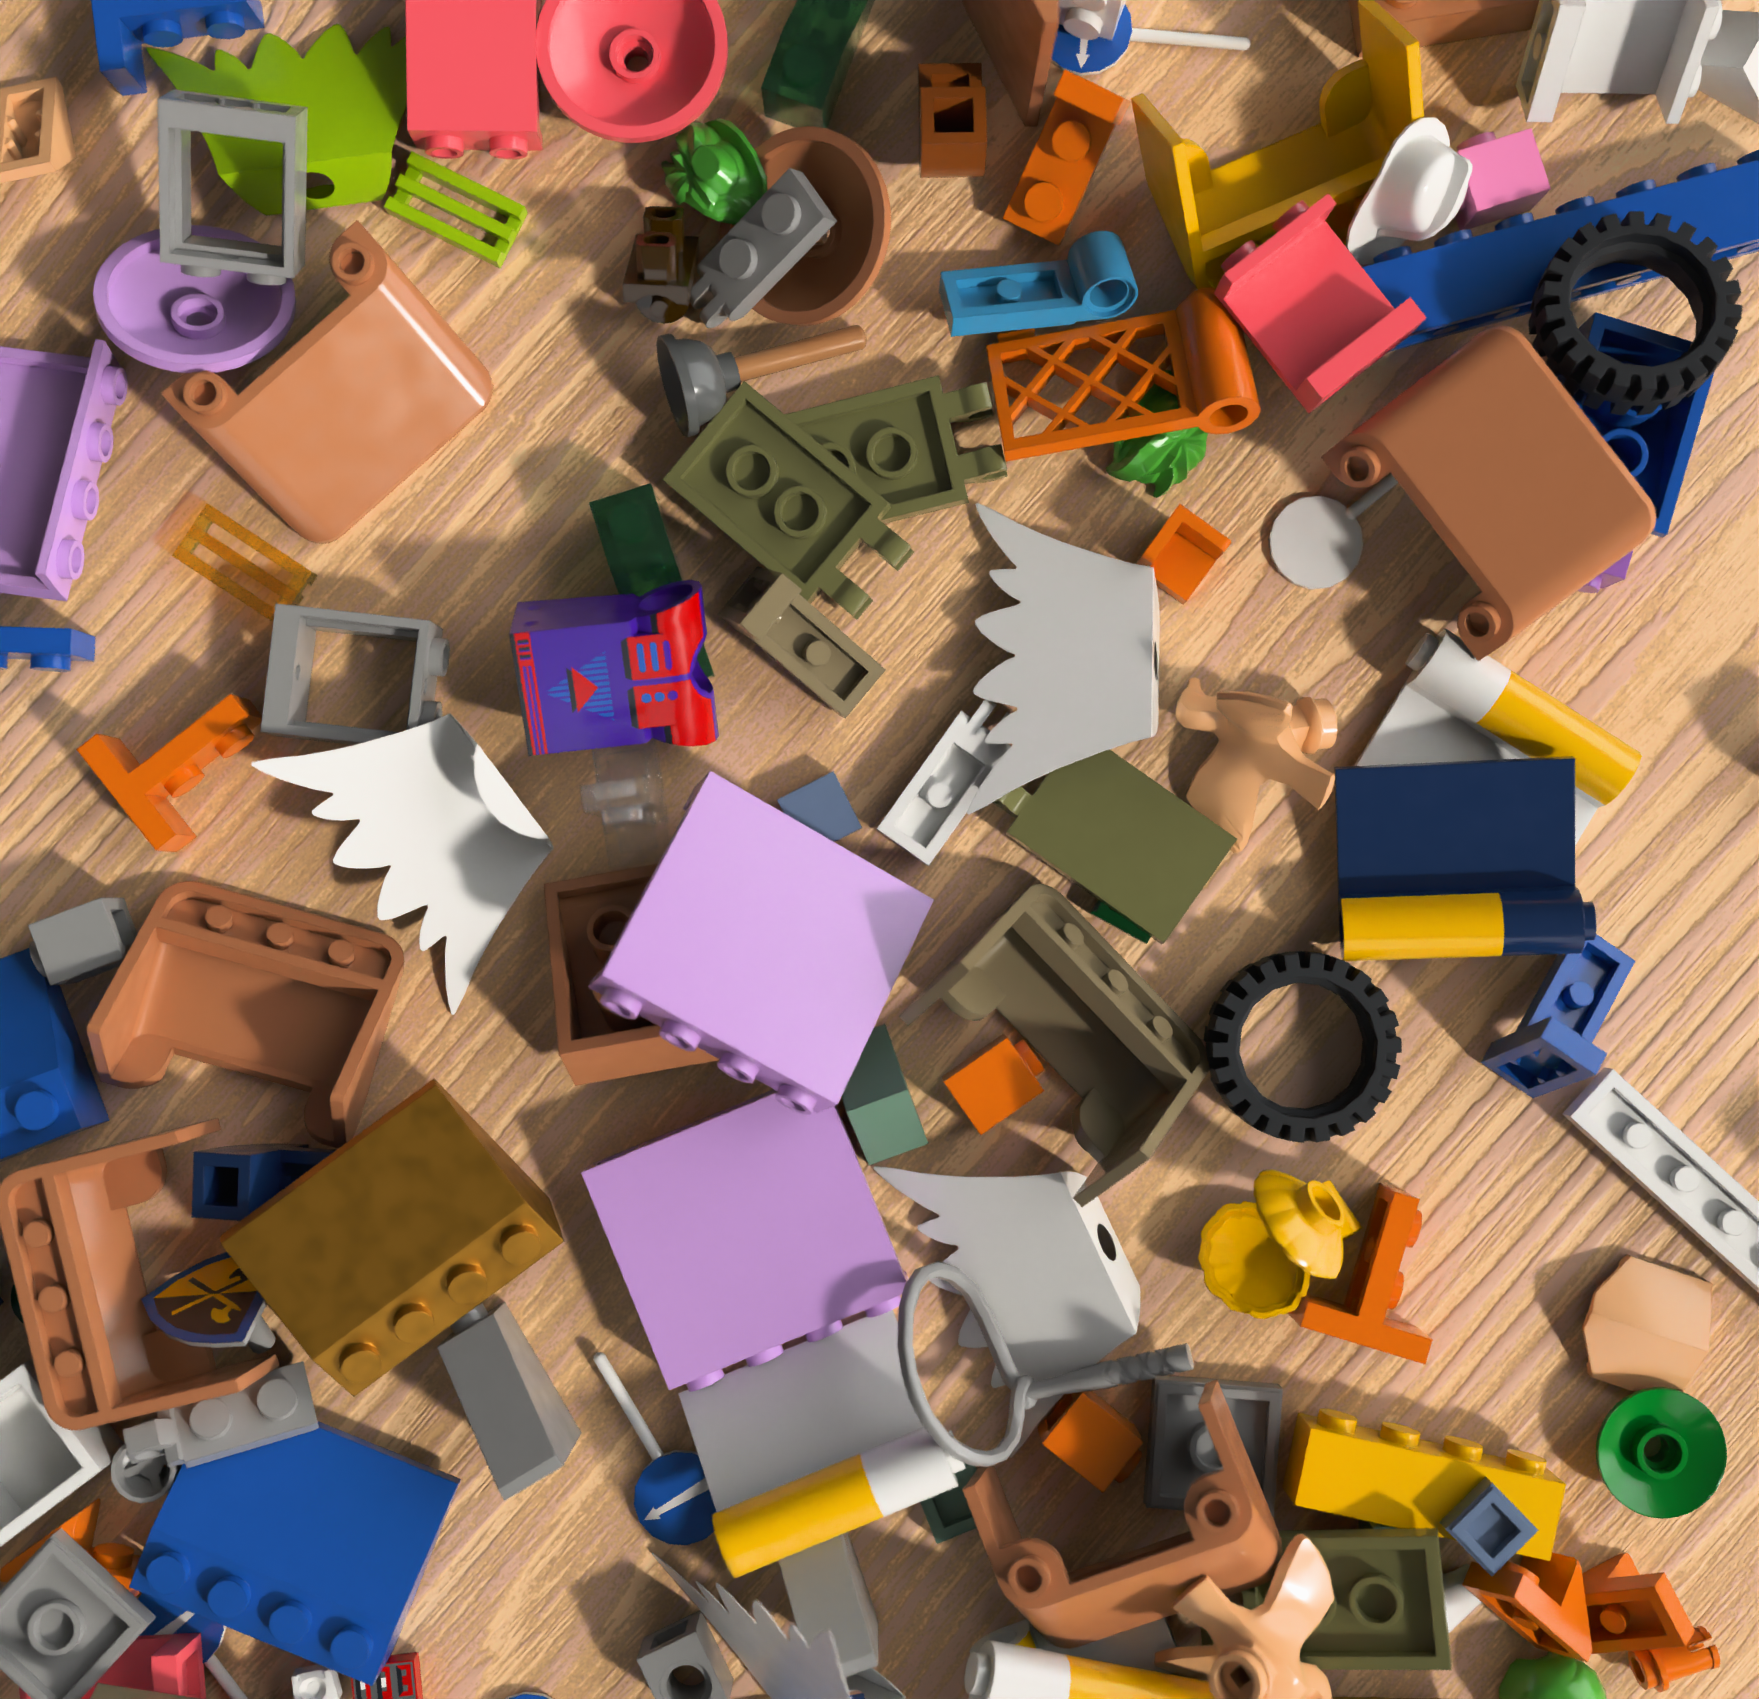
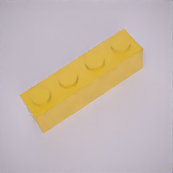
M1320 1408L1318 1417L1298 1413L1282 1486L1294 1505L1396 1528H1438L1439 1537L1456 1540L1439 1522L1487 1477L1539 1530L1515 1554L1547 1561L1551 1560L1566 1483L1546 1467L1547 1461L1544 1458L1514 1449L1507 1450L1506 1458L1483 1453L1484 1447L1481 1444L1456 1436H1445L1443 1444L1421 1440V1433L1419 1431L1397 1423L1382 1422L1380 1430L1357 1426L1358 1419L1356 1417L1333 1409Z

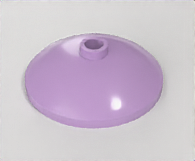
M191 225V235L259 243L250 237L231 230ZM159 229L132 238L114 250L101 265L93 287L94 306L98 322L108 338L131 357L145 364L178 373H194L204 370L213 373L225 372L260 359L272 351L285 338L292 326L296 312L295 289L292 278H287L286 284L261 285L249 282L247 280V273L221 270V275L217 277H196L183 274L179 264L160 262Z

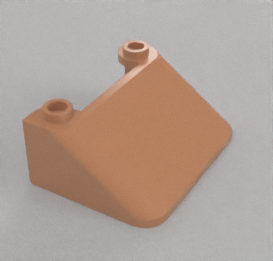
M358 220L337 237L329 254L332 274L350 296L241 393L237 394L220 376L206 370L183 374L161 393L180 416L298 535L317 544L330 543L342 537L488 406L493 395V381L486 367Z
M1492 326L1480 332L1321 456L1341 482L1354 488L1370 487L1391 472L1475 581L1482 592L1474 596L1462 607L1457 619V628L1462 641L1477 661H1480L1507 643L1642 544L1650 536L1656 523V512L1651 499L1525 336L1509 326Z
M183 881L173 884L162 891L156 899L88 1023L87 1035L100 1082L125 1089H139L152 1086L164 1077L166 1069L175 1054L310 1092L304 1108V1122L307 1132L315 1141L339 1149L353 1138L361 1119L404 971L403 950L396 940L379 932L197 881Z

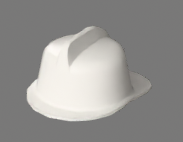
M1421 117L1407 125L1394 140L1377 177L1358 206L1348 227L1345 245L1360 265L1374 264V257L1390 249L1400 247L1405 240L1422 241L1434 236L1452 221L1464 202L1468 181L1472 174V163L1469 159L1459 155L1449 147L1450 140L1446 126L1437 118Z

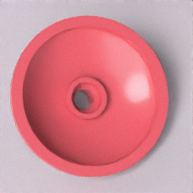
M546 0L536 28V58L542 80L549 95L562 113L573 123L603 139L624 143H643L662 139L679 132L690 125L707 109L716 96L725 75L728 60V36L723 13L717 0ZM637 56L648 60L646 67L640 71H632L626 67L629 60Z

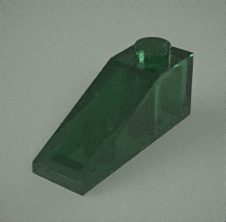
M797 0L783 27L761 86L765 117L795 128L816 126L827 129L875 0Z
M651 483L589 502L605 556L619 594L633 593L640 597L663 585L684 581L660 500ZM703 643L697 660L709 679L715 677L705 643Z

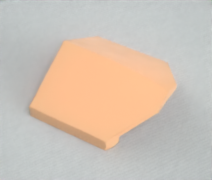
M57 76L0 88V184L56 172L77 158L63 87Z
M1626 1254L1619 1261V1267L1594 1291L1582 1330L1588 1358L1586 1364L1588 1375L1634 1392L1652 1387L1672 1388L1683 1392L1709 1352L1713 1283Z

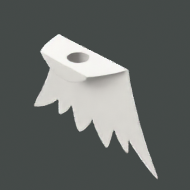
M976 503V508L987 530L1004 554L1017 567L1016 569L990 570L989 575L1004 592L1019 600L1020 604L987 613L975 620V625L985 637L1015 656L1005 660L987 673L974 687L973 693L988 701L1014 706L1017 708V711L1001 720L985 738L986 744L1011 743L1012 746L1000 758L979 787L967 810L968 815L1056 769L1121 745L1154 737L1157 733L1159 722L1160 610L1154 567L1110 558L1061 542L1023 526L979 503Z
M449 713L406 731L357 745L307 755L252 762L251 765L278 779L307 788L333 793L331 797L312 810L314 816L329 820H360L337 850L333 863L345 868L358 869L391 866L383 881L377 904V917L381 921L399 917L425 905L428 906L420 929L419 945L421 951H425L443 936H446V992L451 1014L454 1015L496 929L525 884L553 850V845L548 836L477 742Z
M874 1166V1170L898 1191L921 1206L939 1214V1217L918 1225L917 1228L920 1232L934 1240L958 1246V1249L942 1262L959 1268L979 1287L994 1315L1019 1376L1027 1375L1037 1382L1095 1365L1117 1346L1137 1333L1140 1316V1285L1098 1196L1084 1207H1081L1073 1199L1087 1179L1086 1176L1077 1172H1058L1013 1177H966L919 1173L897 1168ZM938 1278L929 1280L939 1288L962 1295L947 1281ZM970 1309L960 1329L958 1343L960 1346L967 1348L988 1347L978 1322ZM995 1366L992 1374L991 1386L993 1388L1005 1385L997 1366ZM1064 1394L1038 1399L1034 1407L1025 1409L1020 1442L1009 1458H1012L1020 1449L1037 1424Z
M652 1553L656 1560L716 1628L771 1699H851L849 1692L855 1690L863 1692L865 1699H905V1696L892 1683L873 1668L843 1677L835 1644L829 1630L819 1633L809 1648L796 1626L791 1623L788 1629V1639L759 1601L754 1600L753 1602L754 1621L746 1610L716 1582V1588L727 1608L726 1610L698 1581L695 1582L705 1598L672 1567Z

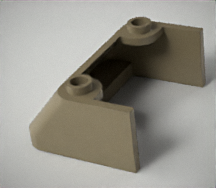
M1045 884L1032 885L951 961L899 1016L909 1026L939 998L944 1001L952 1012L972 1021L984 1019L996 1008L1075 1090L1082 1100L1072 1113L1074 1135L1078 1144L1098 1162L1073 1197L1081 1207H1084L1150 1159L1210 1068L1206 1047L1193 1030L1060 892Z

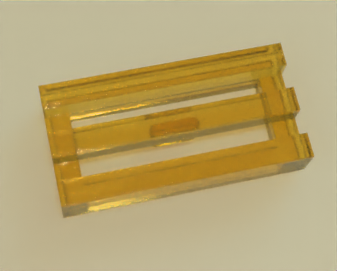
M208 503L172 555L272 622L274 620L275 604L272 606L193 554L199 543L278 594L280 597L276 601L277 604L298 606L304 598L301 594L306 586H312L318 575ZM215 523L293 574L294 576L288 585L208 534L207 531L211 525Z

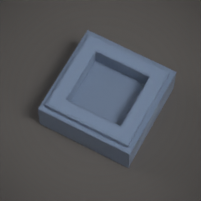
M834 771L777 799L783 813L833 842L862 828Z
M1487 1477L1439 1522L1491 1577L1539 1531Z

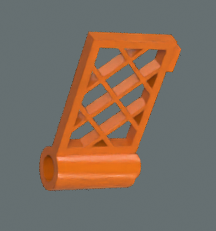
M1201 288L1190 293L1176 310L1037 336L1034 328L997 334L998 343L986 345L1005 462L1199 427L1202 431L1210 434H1229L1251 425L1258 418L1261 409L1244 333L1215 296V288ZM1164 334L1166 348L1153 364L1128 351L1137 339ZM1092 348L1105 357L1088 376L1065 363L1075 350ZM1029 359L1043 368L1025 388L1004 376L1002 364ZM1117 363L1142 376L1126 397L1102 384V381ZM1169 365L1171 367L1172 375L1165 372L1166 368ZM1054 375L1079 388L1063 408L1038 395ZM1153 384H1156L1177 396L1179 408L1153 413L1138 403ZM1007 394L1016 399L1010 407ZM1091 395L1116 409L1106 422L1090 425L1074 415ZM1028 407L1052 420L1041 434L1019 438L1014 437L1013 425Z

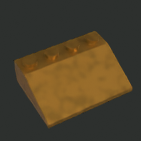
M435 1078L220 1236L221 1245L312 1361L353 1397L564 1242L550 1198Z

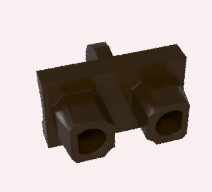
M649 206L645 208L643 215L644 233L636 234L623 281V301L636 303L643 316L653 322L661 324L673 323L682 318L689 307L699 258V236H685L683 208Z

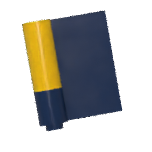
M1573 756L1335 767L1338 917L1340 951L1343 961L1581 954L1584 950L1585 941L1595 940L1596 912L1592 901L1583 902L1582 895L1575 886V758Z

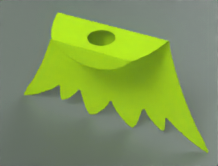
M334 24L315 41L304 59H302L299 53L286 41L274 34L267 33L258 45L251 69H247L235 56L219 49L215 51L214 71L180 55L156 48H146L154 62L166 74L177 90L308 107L307 173L314 172L326 175L334 184L307 188L306 210L379 201L385 196L390 182L392 148L407 106L406 36L394 46H391L390 27H384L367 41L359 54H355L344 28L340 24ZM201 132L214 159L218 175L240 198L266 216L282 214L283 143Z

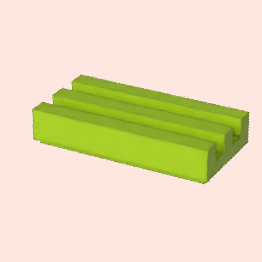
M411 151L406 161L409 167L405 175L400 173L395 183L397 191L394 197H388L384 205L387 213L501 269L528 215L525 206ZM422 177L507 217L506 224L421 184ZM412 197H416L497 237L498 240L493 247L409 206Z

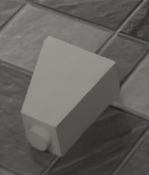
M503 1302L487 1312L483 1303H480L450 1326L453 1333L437 1348L495 1484L504 1501L563 1467L582 1432L507 1304Z
M843 1533L778 1560L797 1629L808 1647L810 1648L812 1641L819 1633L829 1630L835 1644L843 1677L878 1666V1618L849 1533Z

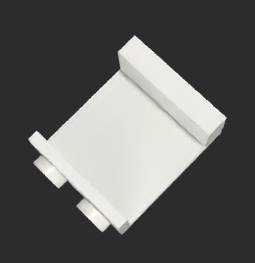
M1539 0L1516 83L1526 122H1552L1561 93L1655 94L1665 123L1679 124L1688 97H1694L1698 91L1702 72L1701 59L1708 40L1715 39L1719 32L1722 21L1721 0Z

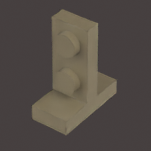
M757 566L717 615L733 629L750 638L833 711L846 719L886 669L799 594L802 590L781 572Z

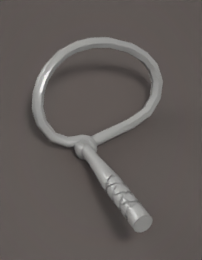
M940 1261L914 1270L904 1286L898 1308L897 1350L908 1398L921 1424L935 1442L953 1458L972 1466L988 1467L1007 1460L1020 1442L1025 1409L1034 1407L1038 1399L1055 1395L1116 1387L1118 1384L1125 1385L1137 1382L1136 1380L1143 1381L1156 1378L1155 1376L1161 1377L1175 1374V1372L1194 1369L1190 1347L1185 1343L1170 1348L1158 1349L1151 1353L1149 1351L1136 1354L1134 1357L1118 1358L1117 1361L1101 1362L1037 1382L1030 1376H1019L994 1315L979 1287L959 1268ZM938 1278L947 1281L964 1296L978 1322L1003 1383L1011 1390L1009 1417L1005 1436L994 1449L988 1451L977 1450L959 1442L947 1432L934 1415L924 1395L916 1369L913 1349L914 1312L920 1291L930 1279Z

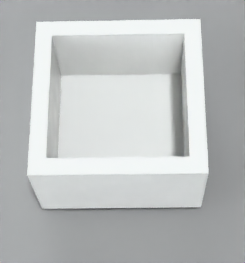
M33 1359L22 1364L0 1381V1547L112 1463L113 1456L124 1444L109 1423L83 1430H68L57 1425L45 1410Z

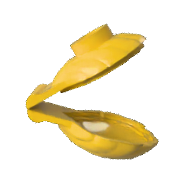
M1273 1169L1263 1170L1254 1180L1253 1195L1256 1203L1243 1201L1241 1204L1229 1203L1217 1210L1216 1214L1210 1218L1201 1231L1202 1241L1198 1255V1261L1204 1271V1283L1210 1293L1222 1299L1224 1304L1232 1311L1250 1314L1258 1319H1267L1279 1314L1285 1315L1296 1310L1300 1304L1301 1297L1307 1295L1310 1275L1321 1278L1327 1277L1329 1279L1336 1278L1343 1262V1242L1351 1238L1363 1227L1331 1180L1324 1183L1311 1180L1305 1183L1287 1173Z

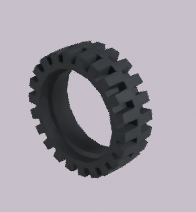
M1629 211L1621 223L1617 214L1614 213L1603 216L1596 227L1589 222L1579 228L1572 239L1569 237L1560 246L1546 267L1533 295L1529 309L1533 311L1528 325L1529 334H1537L1532 347L1540 357H1548L1546 365L1556 377L1562 375L1566 378L1563 387L1571 397L1581 389L1588 393L1583 405L1597 410L1604 401L1611 402L1610 414L1625 415L1632 406L1636 407L1637 415L1652 414L1660 404L1666 410L1677 405L1685 396L1687 398L1691 396L1720 365L1738 333V330L1735 328L1742 318V305L1735 303L1741 295V289L1738 280L1726 281L1733 270L1727 256L1714 262L1711 260L1718 247L1716 243L1708 236L1698 245L1690 241L1697 229L1694 226L1683 222L1675 233L1668 230L1672 216L1657 213L1649 225H1646L1644 211ZM1612 263L1645 266L1669 278L1687 297L1696 320L1695 338L1688 351L1673 362L1654 367L1624 364L1599 352L1578 330L1571 311L1572 289L1577 280L1593 268Z
M1292 951L1273 954L1261 958V960L1249 964L1238 971L1239 974L1233 980H1229L1220 990L1222 994L1219 999L1213 1002L1209 1011L1210 1021L1208 1026H1205L1204 1032L1206 1054L1211 1073L1210 1079L1226 1105L1239 1118L1255 1129L1276 1138L1304 1143V1141L1317 1143L1328 1141L1330 1137L1335 1135L1344 1136L1354 1131V1126L1359 1122L1366 1123L1376 1114L1373 1109L1379 1102L1385 1103L1392 1092L1388 1089L1392 1078L1397 1079L1400 1065L1396 1064L1397 1053H1402L1401 1038L1396 1036L1395 1027L1399 1026L1395 1012L1389 1010L1386 1004L1389 1000L1382 989L1376 987L1368 975L1362 970L1351 966L1350 963L1317 952ZM1294 983L1320 985L1340 996L1355 1014L1363 1039L1361 1062L1349 1086L1330 1102L1307 1109L1280 1106L1263 1097L1247 1078L1240 1056L1242 1027L1253 1006L1272 990Z

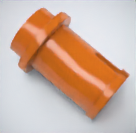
M1703 1626L1694 1627L1695 1632L1686 1646L1628 1651L1629 1664L1639 1685L1644 1690L1654 1688L1658 1692H1663L1669 1689V1682L1707 1669L1719 1668L1721 1663L1716 1645L1704 1648L1703 1642L1712 1639L1710 1633Z

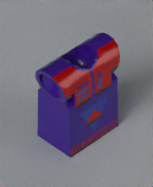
M684 580L673 582L653 589L640 597L632 593L517 602L509 637L528 756L644 744L652 738L668 744L693 747L708 745L717 740L719 732L714 689L697 660V656L707 636L702 585L699 581Z

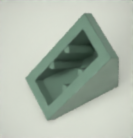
M886 1025L874 1027L841 1096L846 1113L869 1165L929 1144Z

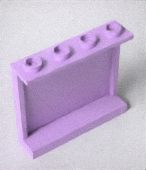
M95 339L91 357L0 346V593L67 601L72 580L78 579L82 573L84 566L82 540L87 520H93L97 514L99 506L97 481L102 462H108L112 454L113 432L111 425L116 405L120 406L124 403L128 387L126 371L120 366L105 340Z
M709 771L692 790L683 807V810L686 811L602 970L592 978L588 987L602 995L600 1002L610 1011L628 1019H636L640 1015L660 1026L659 1035L672 1045L692 1052L698 1047L720 1059L717 1066L727 1075L746 1083H753L755 1079L776 1090L775 1099L793 1111L810 1115L812 1110L818 1113L838 1104L934 899L714 772Z
M773 1089L592 1163L581 1172L668 1390L684 1384L687 1385L689 1391L705 1388L725 1376L722 1369L744 1359H746L748 1367L763 1364L784 1352L781 1345L803 1335L806 1336L808 1342H815L843 1328L841 1320L864 1310L866 1316L872 1318L887 1313L899 1306L900 1295H902L904 1286L909 1278L899 1262L836 1105L818 1113L812 1110L810 1115L798 1113L779 1103L775 1099L777 1091Z

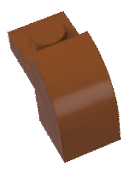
M981 63L918 64L920 178L984 177L987 153L986 87L982 86Z

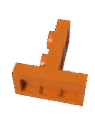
M1065 69L1053 94L1057 97L1003 215V219L1058 246L1062 244L1116 125H1120L1131 102Z
M229 694L142 764L136 760L120 738L96 733L76 750L156 851L178 852L197 836L166 797L171 795L173 798H176L193 789L205 776L201 770L219 755L223 758H228L245 748L254 739L255 735L251 730L261 723L262 715L249 699Z
M1379 1183L1344 1304L1307 1293L1305 1297H1301L1300 1304L1296 1310L1289 1312L1288 1315L1301 1327L1426 1364L1433 1339L1416 1326L1385 1317L1387 1309H1395L1402 1294L1404 1275L1402 1272H1399L1405 1248H1412L1421 1230L1422 1212L1417 1210L1420 1199L1404 1190Z

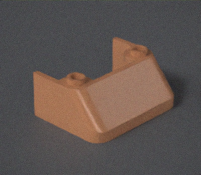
M219 1118L135 1138L28 1167L11 1173L2 1181L0 1185V1226L45 1410L49 1417L62 1428L83 1430L237 1393L279 1367L277 1354L216 1368L211 1347L189 1346L167 1337L160 1329H156L141 1300L148 1292L127 1207L154 1198L164 1187L167 1178V1164L163 1147L220 1131Z
M1218 1380L1205 1384L1198 1407L1223 1468L1200 1476L1189 1487L1184 1501V1515L1190 1529L1188 1532L1067 1573L1060 1554L1052 1545L1038 1538L1022 1539L994 1465L988 1467L979 1466L962 1489L1003 1594L1050 1644L1065 1649L1077 1648L1177 1614L1179 1612L1172 1608L1176 1597L1187 1586L1206 1575L1226 1597L1262 1585L1273 1578L1282 1557V1540Z

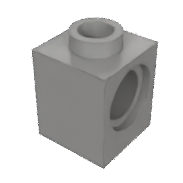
M101 897L28 925L34 940L30 943L32 961L38 972L42 976L47 977L50 986L77 983L119 967L137 936L124 898Z
M701 1610L643 1638L637 1662L655 1699H730L734 1678ZM690 1665L700 1670L705 1680L697 1685H685L675 1678L673 1670L679 1666Z

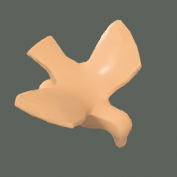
M1193 677L1189 679L1185 690L1181 693L1177 702L1176 719L1185 728L1214 733L1218 737L1219 742L1213 752L1198 767L1186 792V797L1195 810L1237 838L1230 849L1233 853L1241 852L1248 843L1253 827L1259 787L1267 780L1271 779L1287 784L1316 809L1319 810L1323 807L1332 792L1335 774L1309 760L1303 753L1315 754L1318 750L1330 749L1335 744L1337 719L1334 708L1327 699L1313 700L1311 697H1302L1292 706L1287 701L1249 691L1217 692V696H1208L1203 693L1199 678Z
M1303 1533L1296 1535L1288 1544L1278 1563L1264 1603L1252 1610L1230 1602L1207 1575L1187 1586L1176 1597L1172 1608L1204 1628L1214 1641V1644L1161 1650L1155 1653V1666L1178 1675L1209 1681L1210 1689L1215 1699H1332L1331 1688L1326 1675L1316 1665L1300 1661L1302 1645L1320 1624L1334 1600L1330 1573L1319 1550Z

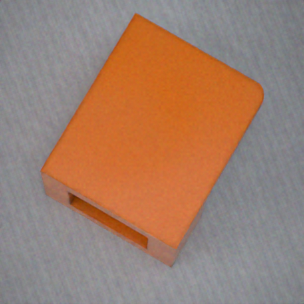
M1179 504L1136 564L1154 567L1157 586L1184 605L1216 560L1226 551L1231 541L1183 505Z

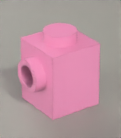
M1531 128L1497 139L1494 132H1485L1473 136L1457 146V153L1469 159L1472 163V174L1468 181L1464 202L1455 216L1459 231L1529 211L1551 189Z

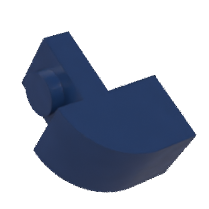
M247 1144L193 1152L192 1218L241 1221L335 1152L336 1149L309 1148V1144Z

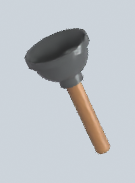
M853 325L736 357L731 352L716 355L713 349L702 341L687 338L675 339L672 334L658 336L656 346L660 374L671 412L681 433L686 437L697 435L700 426L709 423L721 411L726 402V393L737 390L741 382L863 350L867 339L864 329L859 325Z

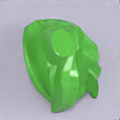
M722 118L707 123L692 122L675 137L677 149L670 153L673 162L663 161L661 163L666 175L665 185L675 198L677 205L686 202L703 215L718 222L736 225L767 192V176L756 151L738 127L731 121Z
M1165 370V372L1172 375L1171 370ZM1153 384L1138 403L1153 413L1179 408L1177 396L1156 384ZM1199 427L1114 442L1113 462L1106 468V471L1109 475L1123 481L1130 482L1136 480L1144 484H1154L1153 496L1158 498L1165 495L1174 484L1185 480L1189 471L1203 460L1206 453L1208 433L1202 431Z

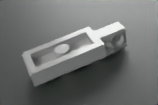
M302 1361L274 1369L240 1392L156 1412L158 1419H153L123 1429L122 1431L127 1457L131 1460L132 1464L165 1455L168 1467L185 1464L187 1468L311 1432L318 1429L319 1426L304 1362Z

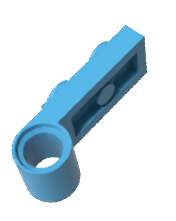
M1095 231L1079 238L1071 246L1067 260L943 271L940 273L939 293L951 337L1072 325L1080 321L1113 318L1130 309L1138 297V288L1123 242L1117 234L1110 231Z

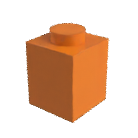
M1003 1033L943 1075L942 1079L974 1127L982 1135L1044 1092V1089L1035 1077L1045 1071V1069L1024 1039L1012 1045Z
M1093 1391L1064 1394L1037 1427L1042 1444L1102 1493L1105 1492L1113 1480L1121 1483L1127 1479L1138 1465L1142 1456L1139 1447L1144 1441L1137 1427Z

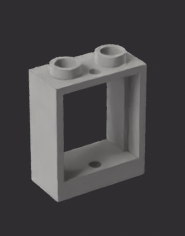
M175 89L158 98L160 262L179 264L183 274L196 277H217L221 275V270L247 273V280L249 282L261 285L286 284L287 278L294 279L305 266L308 107ZM191 131L283 143L282 246L191 235Z
M275 604L260 732L278 737L357 745L399 733L306 722L316 631L416 642L406 730L442 717V704L435 701L437 676L444 677L447 673L450 645L448 639L442 638L443 629L430 620Z

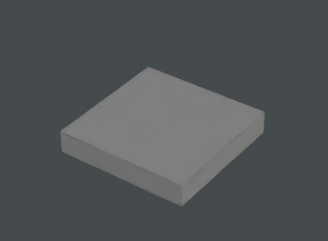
M1170 1375L1152 1378L1143 1497L1146 1508L1184 1510L1185 1497L1191 1484L1200 1476L1223 1468L1198 1407L1205 1384L1218 1380L1272 1517H1274L1282 1387L1274 1383Z
M60 1528L49 1537L0 1591V1669L32 1699H82L151 1624L156 1616L70 1535Z

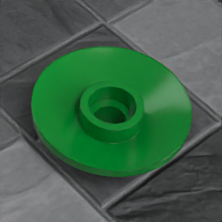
M1652 1387L1626 1396L1609 1411L1598 1432L1596 1461L1605 1486L1624 1506L1638 1514L1651 1518H1675L1698 1509L1715 1493L1725 1472L1727 1446L1719 1422L1703 1403L1691 1395L1676 1389ZM1652 1437H1659L1661 1440L1659 1452L1654 1456H1645L1644 1447L1647 1441Z

